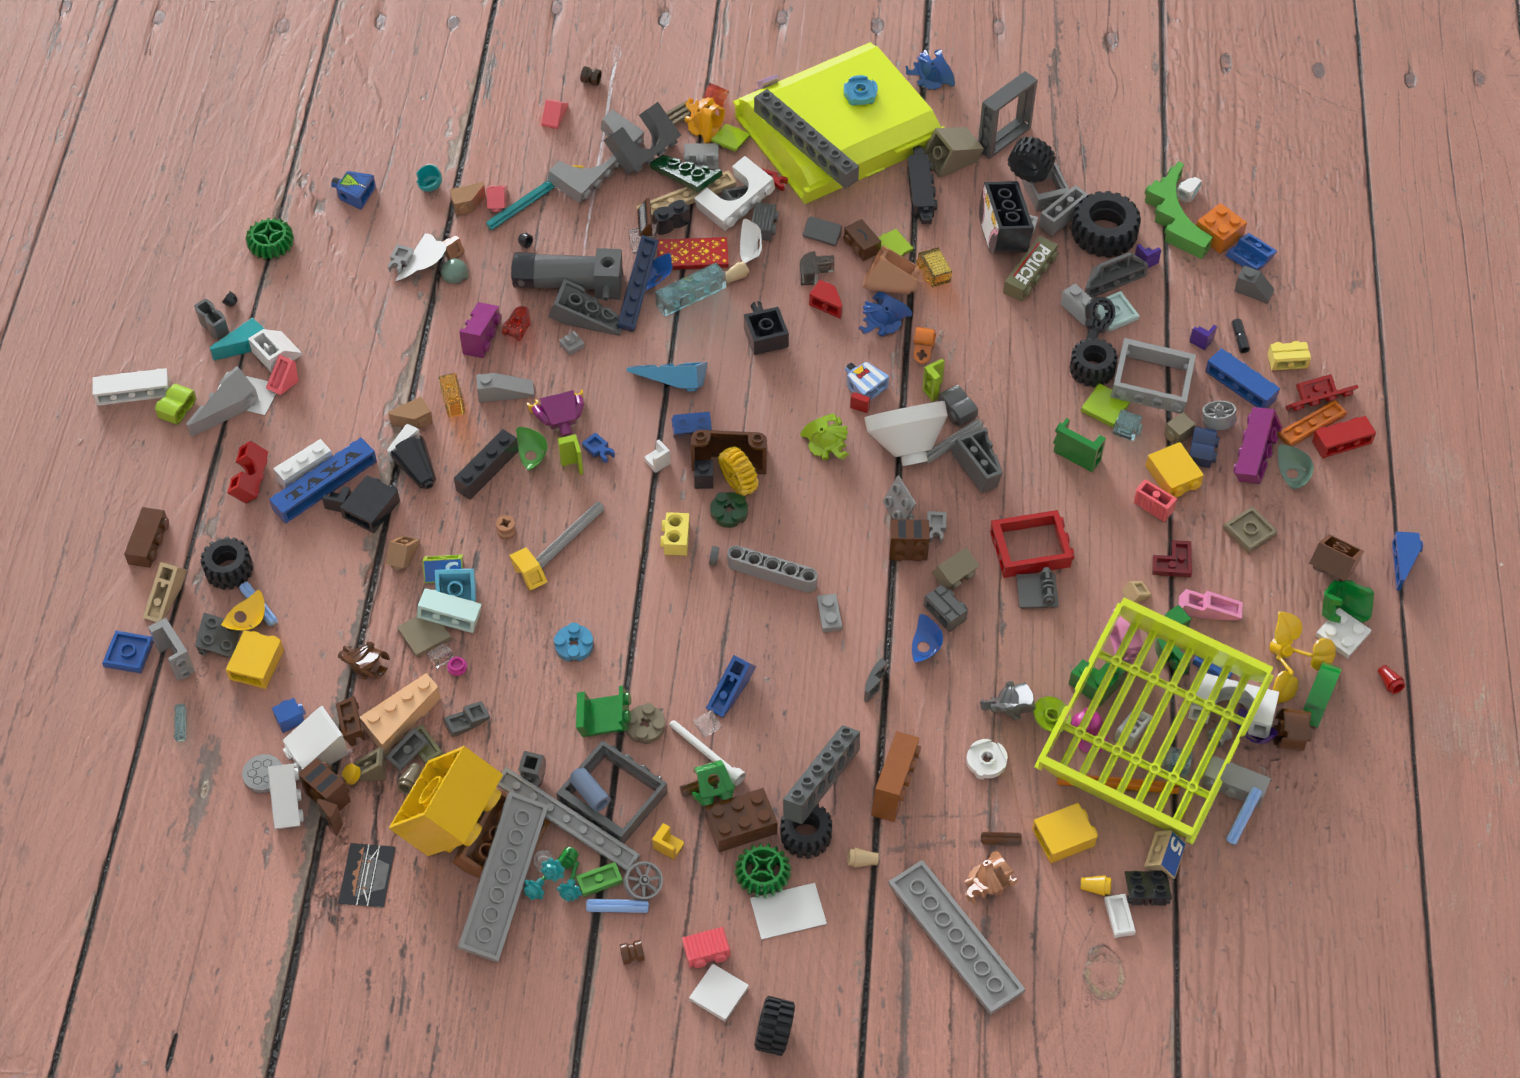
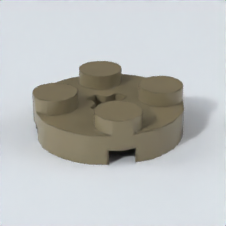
M646 703L630 711L631 722H629L626 733L633 741L650 744L662 737L665 729V717L658 708L650 703ZM643 721L649 722V727L640 725Z

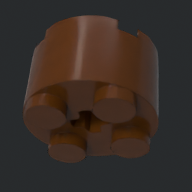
M1279 708L1275 719H1278V723L1273 725V728L1278 732V735L1273 738L1274 745L1280 749L1304 751L1306 743L1312 740V730H1309L1311 712Z

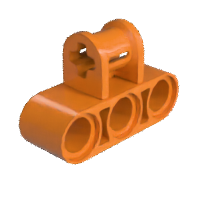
M916 327L914 359L920 364L927 363L931 358L932 348H934L936 331L934 329ZM924 351L927 358L924 357L923 360H920L917 354Z

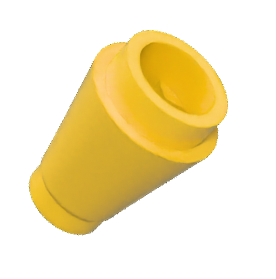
M1106 875L1081 878V890L1102 896L1111 894L1112 878Z

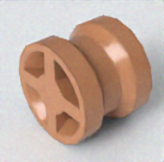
M504 515L496 520L497 534L500 538L511 539L514 537L516 528L515 521L511 516Z

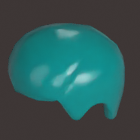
M428 164L422 166L416 173V183L424 192H432L438 189L442 183V174L435 165Z

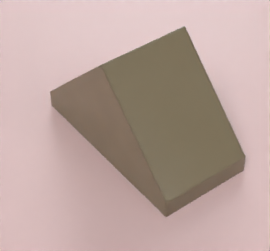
M379 747L355 761V765L360 767L361 770L358 781L386 780L387 761L383 748Z

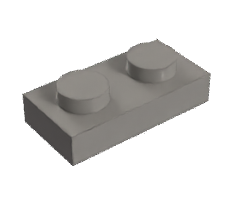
M836 594L817 596L822 632L841 631L842 622Z

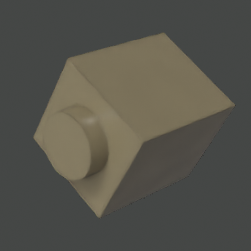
M1182 412L1166 424L1164 435L1174 444L1182 443L1193 435L1196 423Z

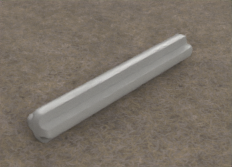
M980 419L974 420L934 446L932 450L927 451L928 461L926 463L932 462L952 449L957 438L981 430L983 423Z

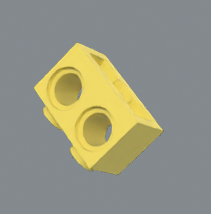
M666 512V520H662V531H665V535L661 536L660 547H664V555L687 556L690 526L689 513Z

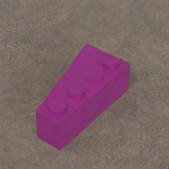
M1253 407L1251 414L1247 418V430L1243 432L1242 447H1239L1238 462L1234 465L1233 472L1239 482L1261 484L1268 466L1266 459L1271 458L1273 454L1272 444L1277 443V431L1281 432L1283 426L1275 409Z

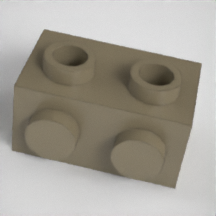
M965 547L937 566L931 573L940 585H943L946 589L951 587L954 590L962 584V579L966 578L968 580L976 574L975 570L980 565L968 548Z

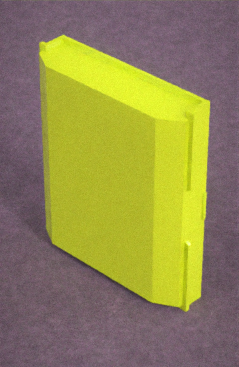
M871 42L733 101L737 121L747 133H750V137L781 176L788 178L789 186L804 204L843 187L754 112V97L764 90L768 89L854 161L859 166L858 180L867 178L885 170L887 167L908 159L910 155H913V149L916 146H922L925 149L935 128H945L940 126L931 107L879 47ZM857 75L867 76L871 81L873 79L878 86L875 102L864 105H850L843 93L845 82L847 83L849 78Z

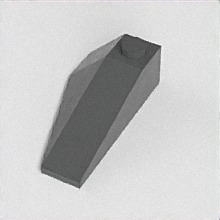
M566 279L563 280L548 315L549 318L571 326L620 335L622 328L616 327L619 315L610 308L603 307L598 303L596 297L592 298L580 285Z

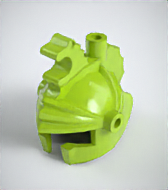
M835 413L820 417L808 423L802 429L800 435L809 439L808 446L814 456L822 457V460L830 459L829 453L831 452L841 460L849 456L848 452H842V449L847 446L844 441L847 439L848 427L840 426L843 422L839 416L836 417ZM828 421H835L834 424L828 425Z

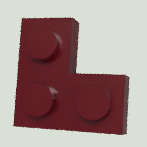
M1172 540L1171 556L1153 555L1152 575L1191 578V541Z

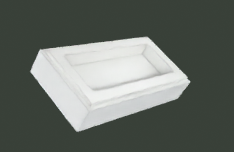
M1126 894L1106 896L1104 902L1114 938L1135 935L1136 931Z

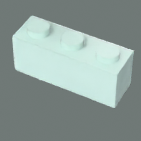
M425 588L418 604L417 618L474 633L480 617L482 604Z

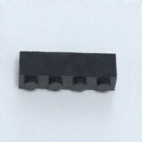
M502 429L454 477L456 491L471 500L519 452L517 438Z

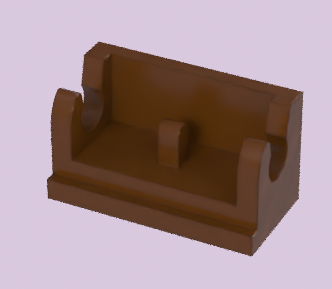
M353 696L336 703L344 740L351 746L357 745L355 738L360 737L362 740H365L366 737L362 731L358 712L359 704L356 698Z

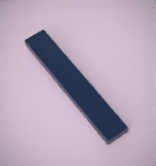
M642 235L640 238L616 327L631 332L635 330L659 242L656 239Z

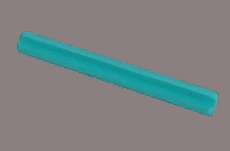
M550 181L544 182L486 222L487 227L491 230L495 229L554 189L555 186Z

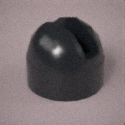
M528 233L520 234L518 243L524 248H529L533 243V236Z
M229 291L222 303L233 307L237 303V296Z

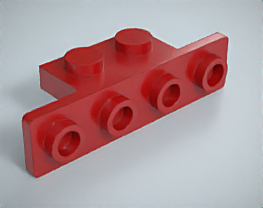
M1332 374L1296 384L1301 401L1291 403L1285 408L1286 410L1293 409V412L1304 408L1303 405L1309 404L1312 407L1320 404V401L1326 399V402L1337 399L1338 395H1343V397L1353 395V391L1359 387L1354 385L1337 390Z

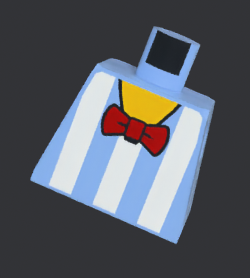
M864 362L858 367L853 363H849L845 368V371L848 373L847 387L852 393L855 392L870 397V400H872L889 386V376L868 362Z

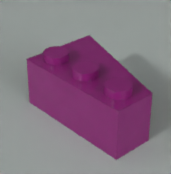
M478 302L470 314L472 316L471 320L465 321L467 326L465 329H460L459 334L464 355L484 358L486 352L490 350V341L496 335L497 324L501 323L502 314L499 313V306Z

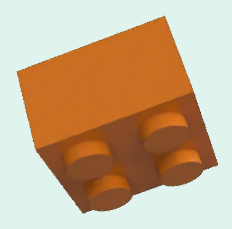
M1220 203L1197 220L1196 226L1213 236L1211 248L1221 254L1244 236L1247 222Z

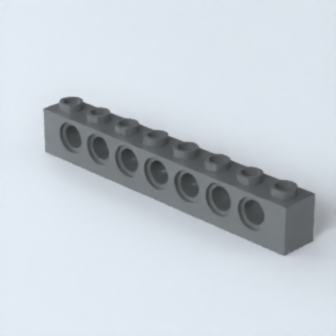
M766 89L754 97V112L843 188L846 189L858 181L859 166L771 91Z

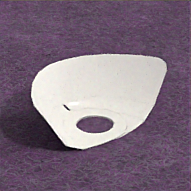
M744 219L740 238V256L742 261L747 263L760 255L762 251V237L758 225L748 219ZM760 239V247L758 249V240Z

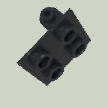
M1124 871L1129 893L1127 901L1132 906L1142 905L1143 899L1144 906H1147L1148 899H1150L1151 906L1154 904L1163 906L1170 904L1172 894L1166 873L1163 871Z

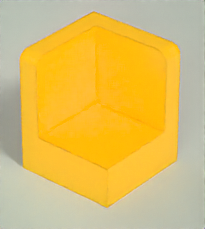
M663 823L653 837L652 844L653 849L674 860L684 846V841L671 835L670 826Z

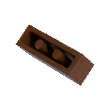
M142 507L124 553L128 565L151 568L153 561L157 558V549L163 542V533L169 526V519L164 510Z

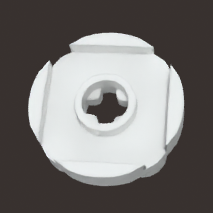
M981 739L970 746L966 763L976 778L990 779L999 776L1005 771L1008 756L1005 748L1000 743L996 744L991 742L990 739ZM986 755L988 758L991 757L992 759L990 760V762L983 761V756Z

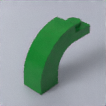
M1180 605L1164 615L1189 627L1191 618ZM1156 637L1155 650L1159 658L1167 642ZM1174 646L1166 663L1170 662L1171 667L1176 670L1184 655L1183 652ZM1189 661V663H1188V665H1187V667H1186V669H1185L1183 675L1188 672V669H1189V666H1190V661Z
M1325 661L1321 664L1303 708L1304 711L1311 712L1309 724L1317 728L1342 668Z

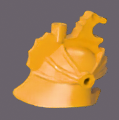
M689 97L685 105L691 112V117L686 116L684 120L685 123H688V130L691 131L692 135H702L704 143H710L723 124L725 109L715 104L714 98L707 97L701 101L695 100L693 104L694 100ZM717 108H718V111H719V115H716V114H715V110H716Z

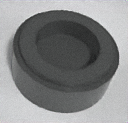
M712 546L709 565H717L719 547Z

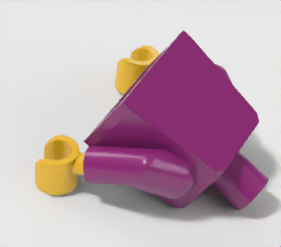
M571 390L539 398V404L537 399L534 400V405H530L529 402L527 403L529 411L534 413L536 418L544 425L550 426L551 429L559 428L561 436L566 437L572 434L570 425L576 424L577 419L581 417L584 408L583 390H580L579 394Z

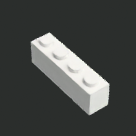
M167 368L93 377V397L97 406L163 398L167 389L171 387V379Z

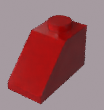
M819 280L809 294V306L841 319L842 303L836 287L828 282Z

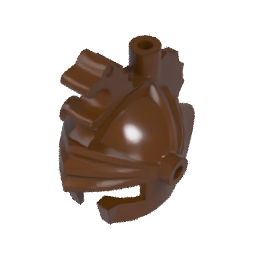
M369 641L366 645L357 649H351L352 646H343V650L338 654V658L350 664L353 671L362 680H366L367 677L376 680L384 675L388 668L382 665L379 666L376 673L371 672L380 656L383 659L390 660L387 652L375 648V643Z

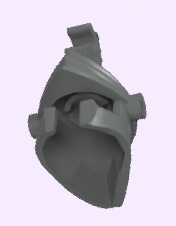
M1008 681L997 698L991 697V700L982 699L980 702L981 710H991L992 713L1003 711L1013 717L1014 720L1020 719L1022 713L1031 712L1036 709L1034 695L1025 682L1014 685V681Z

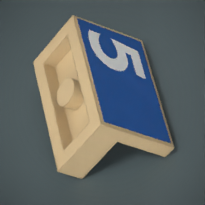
M1173 830L1155 832L1144 867L1148 871L1162 870L1171 879H1175L1186 843Z

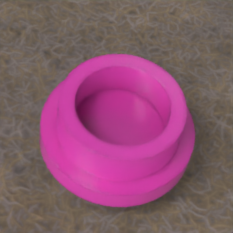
M453 657L447 664L448 672L453 676L463 675L467 670L466 661L461 657Z

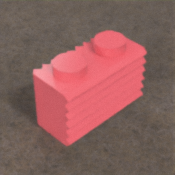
M1144 479L1136 489L1133 503L1146 510V512L1153 514L1162 522H1165L1174 512L1177 498Z
M723 927L682 938V945L689 968H702L707 963L713 961L721 963L730 957V947Z

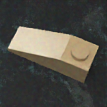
M160 562L143 615L144 619L158 622L166 617L182 588L187 569Z

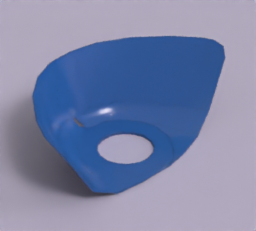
M670 253L661 255L653 260L646 290L660 283L671 273L673 267ZM663 276L661 280L655 283L659 277Z
M924 614L919 615L916 633L912 642L914 662H920L934 656L943 644L941 629L931 618ZM920 642H926L930 648L927 652H920L917 649V645Z

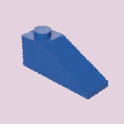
M1396 531L1394 535L1392 549L1396 590H1401L1419 552L1423 551V541L1420 540L1419 533Z
M733 655L706 709L724 718L748 684L757 666Z

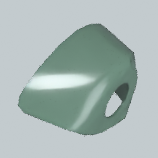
M1284 444L1278 446V464L1285 482L1293 489L1306 485L1314 470L1310 456L1293 446ZM1287 470H1296L1298 477H1288L1286 474Z

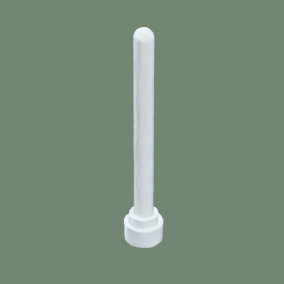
M674 720L670 722V727L712 762L722 760L731 782L735 786H738L745 779L746 773L743 770L731 767Z

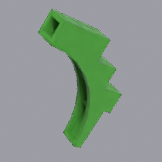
M1178 161L1174 167H1170L1167 176L1163 177L1160 182L1155 180L1152 185L1147 186L1144 193L1146 194L1145 202L1156 207L1154 212L1156 214L1155 222L1166 227L1164 232L1166 234L1165 242L1203 259L1211 247L1213 236L1202 231L1192 223L1178 202L1176 185L1182 176L1184 164Z

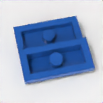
M1247 233L1239 239L1237 245L1227 251L1226 256L1242 267L1245 265L1259 271L1273 258L1277 250L1252 234Z

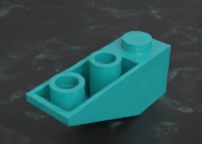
M253 318L244 322L240 327L228 333L227 336L209 348L212 359L215 361L252 352L248 338L265 328Z

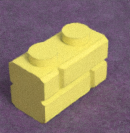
M1294 341L1292 343L1282 344L1281 342L1270 344L1268 359L1271 371L1308 368L1311 356L1308 351L1307 342Z

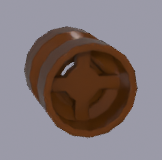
M641 940L634 941L633 944H619L623 965L630 964L634 959L638 962L645 961Z

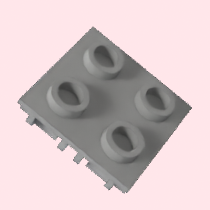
M684 144V163L689 161L695 163V166L698 167L705 165L710 170L718 169V144Z
M897 476L884 497L883 503L893 519L914 520V515L911 512L916 506V502L901 478Z

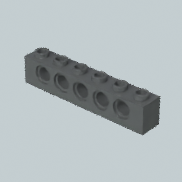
M844 725L838 729L783 798V818L800 824L806 820L859 752L860 731Z

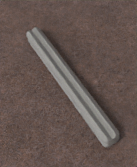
M596 502L535 558L541 568L604 511L603 504Z

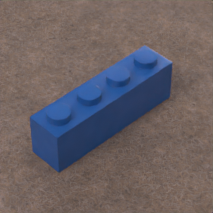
M1221 348L1208 360L1205 372L1255 407L1268 408L1277 400L1280 388L1235 358L1231 353Z

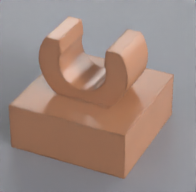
M454 236L443 241L446 244L445 255L448 260L457 258L465 252L459 237Z

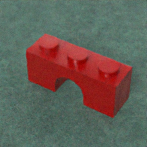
M252 441L239 447L235 463L242 466L246 473L242 471L231 478L227 494L245 504L258 497L260 493L259 486L264 478L263 471L268 462L267 456L269 451Z

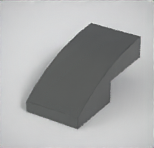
M882 658L875 664L868 676L865 686V702H868L880 690V679L887 672V662Z
M482 701L464 706L463 712L444 717L443 722L451 737H454L481 725L490 719V715Z

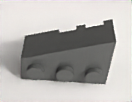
M987 428L957 438L952 450V455L982 493L997 488L1002 476V470L997 456L994 455L993 444L989 440Z

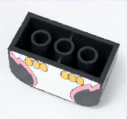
M984 182L979 204V219L989 252L991 254L1026 253L1030 246L1034 226L1019 182Z

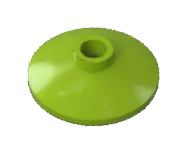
M1045 696L1035 703L1036 709L1033 710V715L1040 727L1048 732H1052L1066 704L1056 697ZM1071 713L1066 721L1069 724L1071 723Z

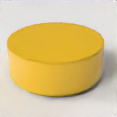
M351 763L343 769L341 775L345 778L346 784L353 785L360 778L361 770L360 767Z

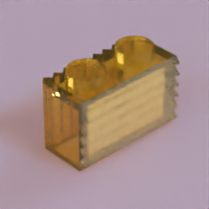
M939 247L918 253L916 264L919 266V270L922 269L924 280L929 282L932 288L951 282L952 270Z
M451 373L439 376L440 388L448 417L465 414V405L457 374Z

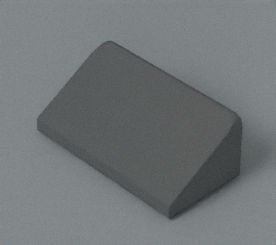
M809 216L803 237L836 246L842 233V226Z
M414 727L386 755V758L401 771L429 741Z

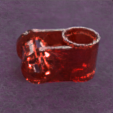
M518 306L514 309L509 319L503 325V336H511L516 341L522 340L525 332L531 325L529 309L527 307Z

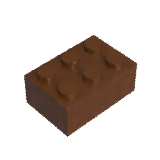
M1328 534L1319 542L1309 564L1313 565L1312 568L1319 572L1326 571L1330 573V576L1335 580L1345 581L1355 571L1364 551Z
M764 788L705 806V818L718 852L777 834L778 822Z

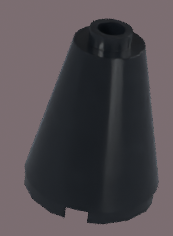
M414 436L409 437L395 446L396 450L394 453L393 451L390 452V456L419 488L429 489L434 486L436 476L426 441L422 436H419L420 438L418 439Z

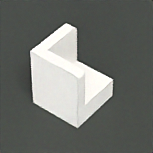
M657 440L656 450L646 455L644 461L657 473L670 465V450L660 440Z

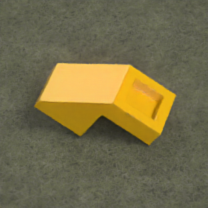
M527 547L509 555L516 573L522 574L528 590H533L548 582L540 564Z

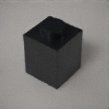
M694 460L695 489H714L713 460Z

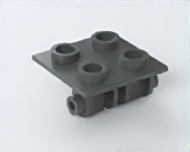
M1043 568L1041 574H1016L1020 608L1059 607L1056 577L1050 568Z
M203 613L195 647H197L200 655H206L210 651L231 658L237 645L240 630L225 628L221 625L224 620L223 618Z

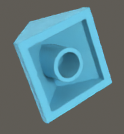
M474 569L435 570L436 591L476 602L477 581Z

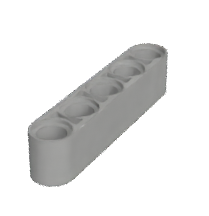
M737 545L728 549L727 564L732 570L807 593L813 592L817 588L818 574L813 568Z

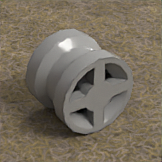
M1219 722L1215 725L1214 729H1210L1207 731L1206 735L1209 741L1211 740ZM1228 726L1217 745L1218 748L1224 745L1225 740L1228 741L1233 736Z

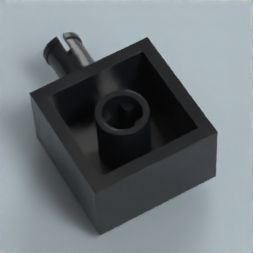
M757 301L758 307L753 302L750 306L753 312L744 314V330L753 354L757 355L789 347V332L779 307L763 310L760 301Z

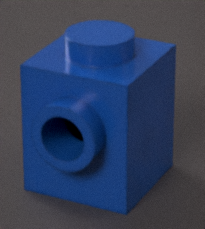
M294 698L282 701L279 705L272 707L275 719L283 733L299 726L304 721L303 715L306 712L302 704H297Z

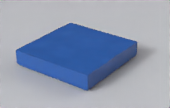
M116 630L102 662L103 667L142 673L154 643L152 637Z

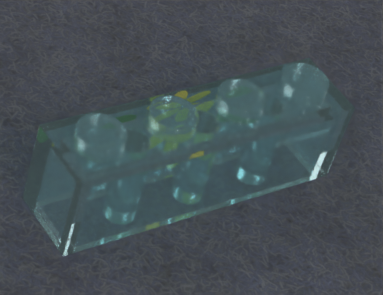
M717 262L655 291L656 306L664 316H668L726 288V274Z

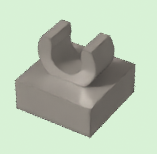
M575 331L559 340L560 345L569 356L585 348L584 342Z

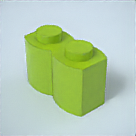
M176 383L167 389L165 397L156 403L155 411L157 417L176 425L179 424L186 415V412L196 402L197 398L194 390Z

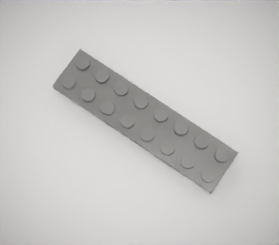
M511 791L507 794L457 949L496 963L499 961L548 805Z
M923 860L888 882L889 887L990 1016L1025 993L1026 989Z

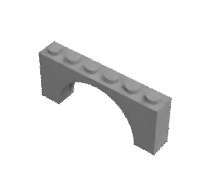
M613 109L602 119L600 130L608 137L623 127L637 146L641 147L644 143V131ZM614 155L605 163L592 168H577L559 160L549 170L547 181L552 182V185L580 204L584 199L587 200L592 192L598 189L605 179L610 178L616 168H620L621 165Z

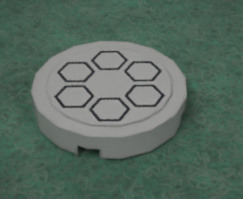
M269 754L254 756L243 767L242 777L245 785L256 793L270 792L268 766L282 765L281 762Z

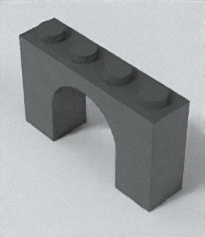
M656 102L639 115L652 136L650 149H643L637 146L623 127L603 140L627 175L632 171L634 173L640 171L643 168V163L648 165L655 160L654 155L660 156L666 151L665 147L669 146L671 148L678 143L676 139L682 136L659 102Z

